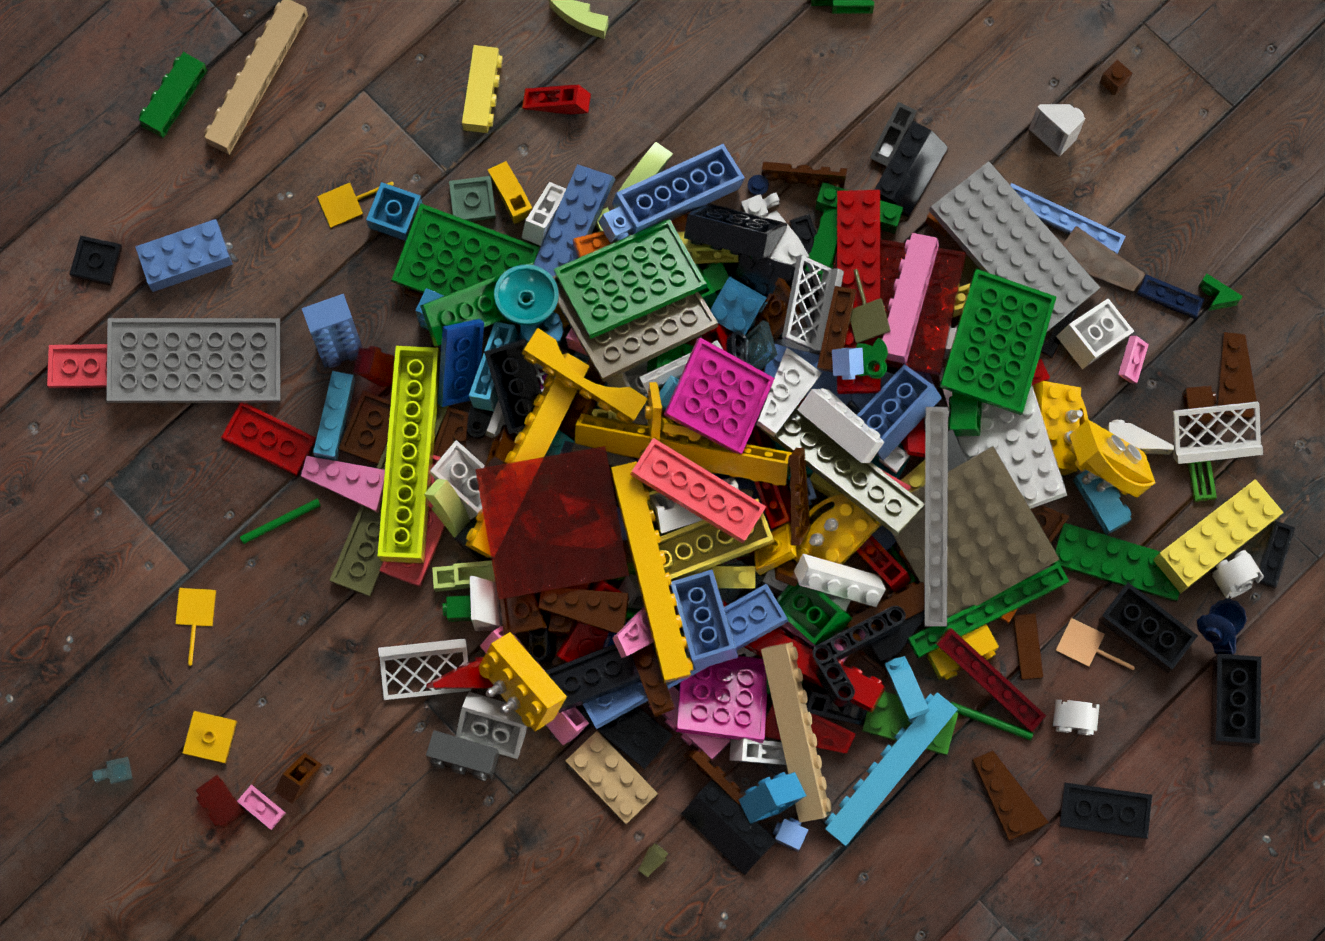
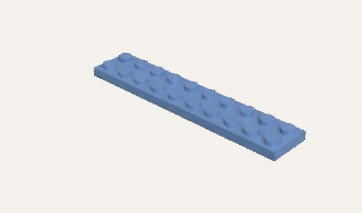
M767 584L724 607L736 650L789 622ZM684 630L680 632L681 637L685 636ZM689 648L685 649L686 657L691 658ZM692 661L693 670L690 671V677L705 668L696 670ZM687 678L667 682L668 689ZM642 681L586 702L583 706L594 726L598 729L648 701Z

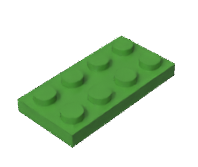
M884 691L874 712H867L862 732L897 741L894 738L902 727L906 730L911 724L897 695ZM958 712L954 713L925 750L947 755Z

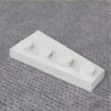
M786 348L756 424L774 437L822 372L792 350Z

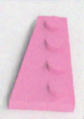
M306 456L301 474L304 479L379 513L383 498L385 470Z
M675 606V614L679 615L678 608ZM645 607L612 638L621 658L653 643Z

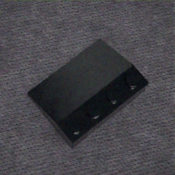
M708 203L688 213L684 239H688L690 243L696 245H710V248L714 250H730L729 253L733 255H749L750 259L760 261L771 254L787 228L788 223Z

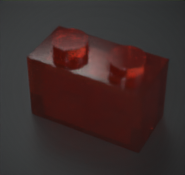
M375 346L359 348L353 373L379 387H392L395 356L383 353L381 348Z
M218 775L196 789L199 795L196 797L197 801L203 808L207 806L211 814L208 816L215 826L219 824L222 828H225L245 813Z

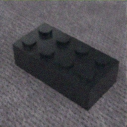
M1127 582L1098 619V621L1167 674L1175 667L1198 637L1197 634L1129 582Z
M1217 654L1213 657L1211 744L1256 747L1260 744L1262 656Z

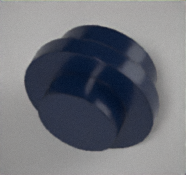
M754 175L749 179L748 190L753 195H763L767 192L769 183L764 176Z

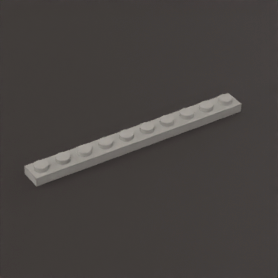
M926 407L925 626H947L948 407Z

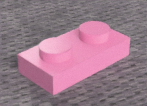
M1137 336L1129 337L1118 374L1129 383L1138 382L1149 345Z
M252 784L237 801L271 830L286 814Z

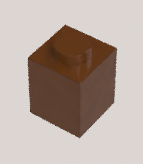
M1117 59L1103 73L1100 83L1115 96L1129 83L1133 73Z

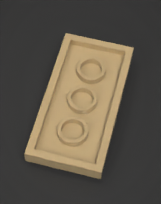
M598 731L565 760L626 825L658 795Z

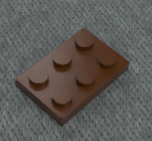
M362 391L338 448L339 451L378 465L388 441L391 401Z

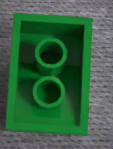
M798 582L796 586L788 585L776 599L788 621L816 646L841 633L853 619L825 593L800 586Z

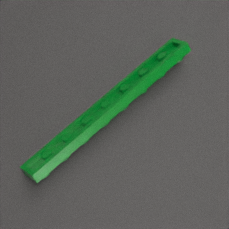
M1057 563L1011 586L978 606L973 605L947 618V626H931L909 637L907 641L918 659L939 648L935 643L949 627L962 637L1068 584L1069 579L1061 565Z

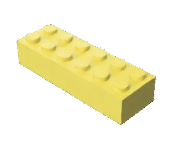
M1255 479L1161 551L1153 561L1177 590L1182 593L1216 567L1218 563L1225 560L1274 522L1283 511Z
M762 513L744 544L705 520H701L660 536L661 543H658L659 551H664L666 564H663L665 573L669 572L672 582L775 543L764 513Z

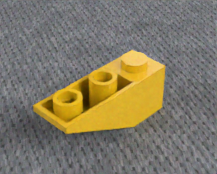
M507 161L488 169L489 175L513 223L516 224L527 219L532 211V206Z

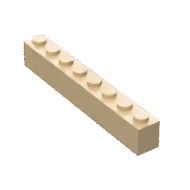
M282 0L281 3H277L272 19H269L264 26L262 37H258L254 44V51L246 57L245 67L242 72L237 73L233 88L227 91L224 97V104L222 107H218L212 125L209 124L205 130L204 136L208 145L230 155L307 19L306 7L292 0Z
M793 642L769 646L761 649L788 774L796 773L806 794V797L795 803L799 823L823 819L830 815L831 802L826 796L827 784L825 778L822 777L820 769L822 761L821 757L817 755L815 747L817 746V738L812 733V716L806 706L808 701L807 693L803 690L801 683L803 675L796 661L798 659V652L796 647H793Z

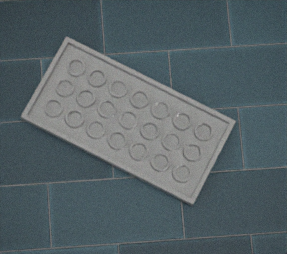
M990 162L983 165L929 208V212L980 270L1057 297L1047 332L1100 288Z
M108 318L107 403H280V318Z

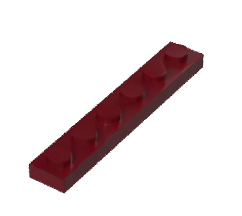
M949 627L935 643L1029 731L1032 732L1046 717L1036 705L952 628Z

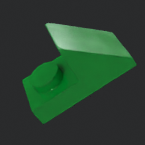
M1206 274L1199 284V287L1202 288L1205 294L1216 297L1208 311L1236 306L1243 297L1209 274Z

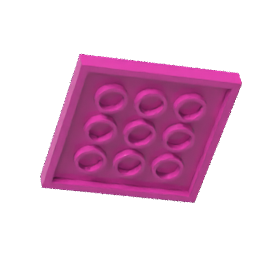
M699 338L694 345L664 415L734 453L742 454L775 378L708 341Z
M738 656V658L709 666L680 682L676 732L735 740L749 739L763 743L767 704V674L764 660Z

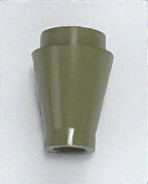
M654 843L652 847L649 846L638 870L649 877L653 871L667 860L666 856L669 853Z

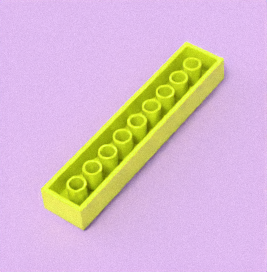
M396 346L377 555L381 561L424 564L429 500L424 494L431 487L432 475L429 471L432 469L438 404L441 360L439 348Z

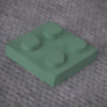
M491 176L449 181L454 216L467 221L496 218Z

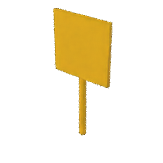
M393 182L387 183L388 185H391V186L394 185ZM347 183L317 196L330 228L363 215L358 200L376 193L379 187L356 196L351 184Z
M179 588L176 624L192 625L188 657L189 666L192 665L196 626L213 627L216 590Z

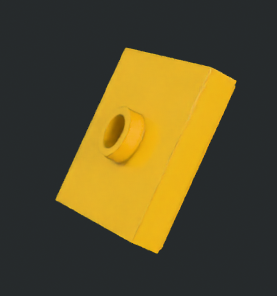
M649 382L645 419H647L650 441L654 438L660 442L662 405L657 382Z
M790 522L771 531L775 543L754 551L755 568L759 575L797 557L796 545H791Z
M194 711L183 754L226 764L237 721Z

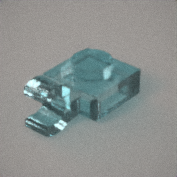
M129 757L107 761V768L92 771L95 782L109 778L110 783L114 784L133 779Z

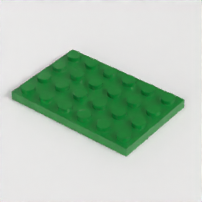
M420 203L391 282L420 293H424L427 288L445 296L504 273L512 267L529 262L534 264L540 247ZM508 319L498 321L505 324H512V322Z
M670 219L554 269L560 285L590 339L707 288L704 278Z
M975 269L939 387L1022 415L1057 297Z

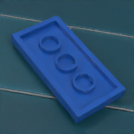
M481 319L443 327L438 404L441 407L470 401L469 393L482 358L484 322Z

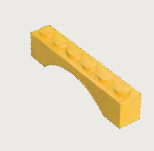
M539 328L536 329L522 351V354L525 355V360L534 365L538 363L543 367L542 370L550 376L555 374L562 379L561 382L569 388H577L580 390L579 394L589 400L592 398L599 402L597 405L605 411H613L617 414L616 417L624 423H632L648 399L631 387H606L585 379L567 363L556 339Z

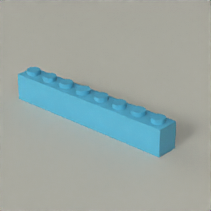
M938 692L934 696L930 693L925 699L930 712L908 720L911 724L906 730L902 727L894 738L897 741L892 747L889 744L880 754L883 756L880 762L877 764L874 761L866 771L869 773L864 781L861 778L852 788L855 790L850 798L846 795L838 805L841 807L836 815L832 812L824 822L827 825L825 830L844 846L850 842L958 710Z

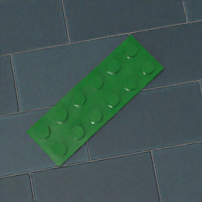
M529 262V263L524 264V265H534V264H533V262ZM503 273L420 305L434 346L442 344V330L444 326L481 319L484 322V327L506 319L499 312L494 299L496 283ZM529 299L522 300L524 303L530 302Z
M1064 523L1055 549L1059 560L1051 565L1059 563L1064 569L1121 586H1125L1129 582L1141 592L1174 602L1178 601L1180 592L1153 561L1160 551Z

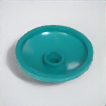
M518 265L508 269L500 276L494 290L495 304L499 312L509 321L519 325H534L546 320L556 309L559 298V291L554 278L546 270L534 265ZM529 299L530 302L524 303L522 300Z

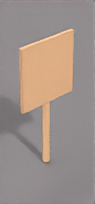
M1071 618L1056 649L1057 652L1088 667L1095 654L1098 653L1131 670L1135 669L1133 665L1098 649L1105 635L1104 633Z

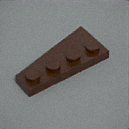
M763 162L761 175L770 181L780 179L786 180L789 184L803 183L812 188L822 186L824 182L844 189L847 168H840V172L830 171V167L821 166V169L813 170L809 165H799L796 168H792V165L787 163Z
M1224 332L1222 334L1216 406L1257 402L1245 334ZM1254 408L1246 409L1240 416L1250 420L1254 415ZM1225 411L1221 416L1233 417L1235 414L1231 411Z
M796 447L788 458V466L791 468V545L800 546L811 528L805 448Z
M994 751L972 760L1008 841L1049 824Z

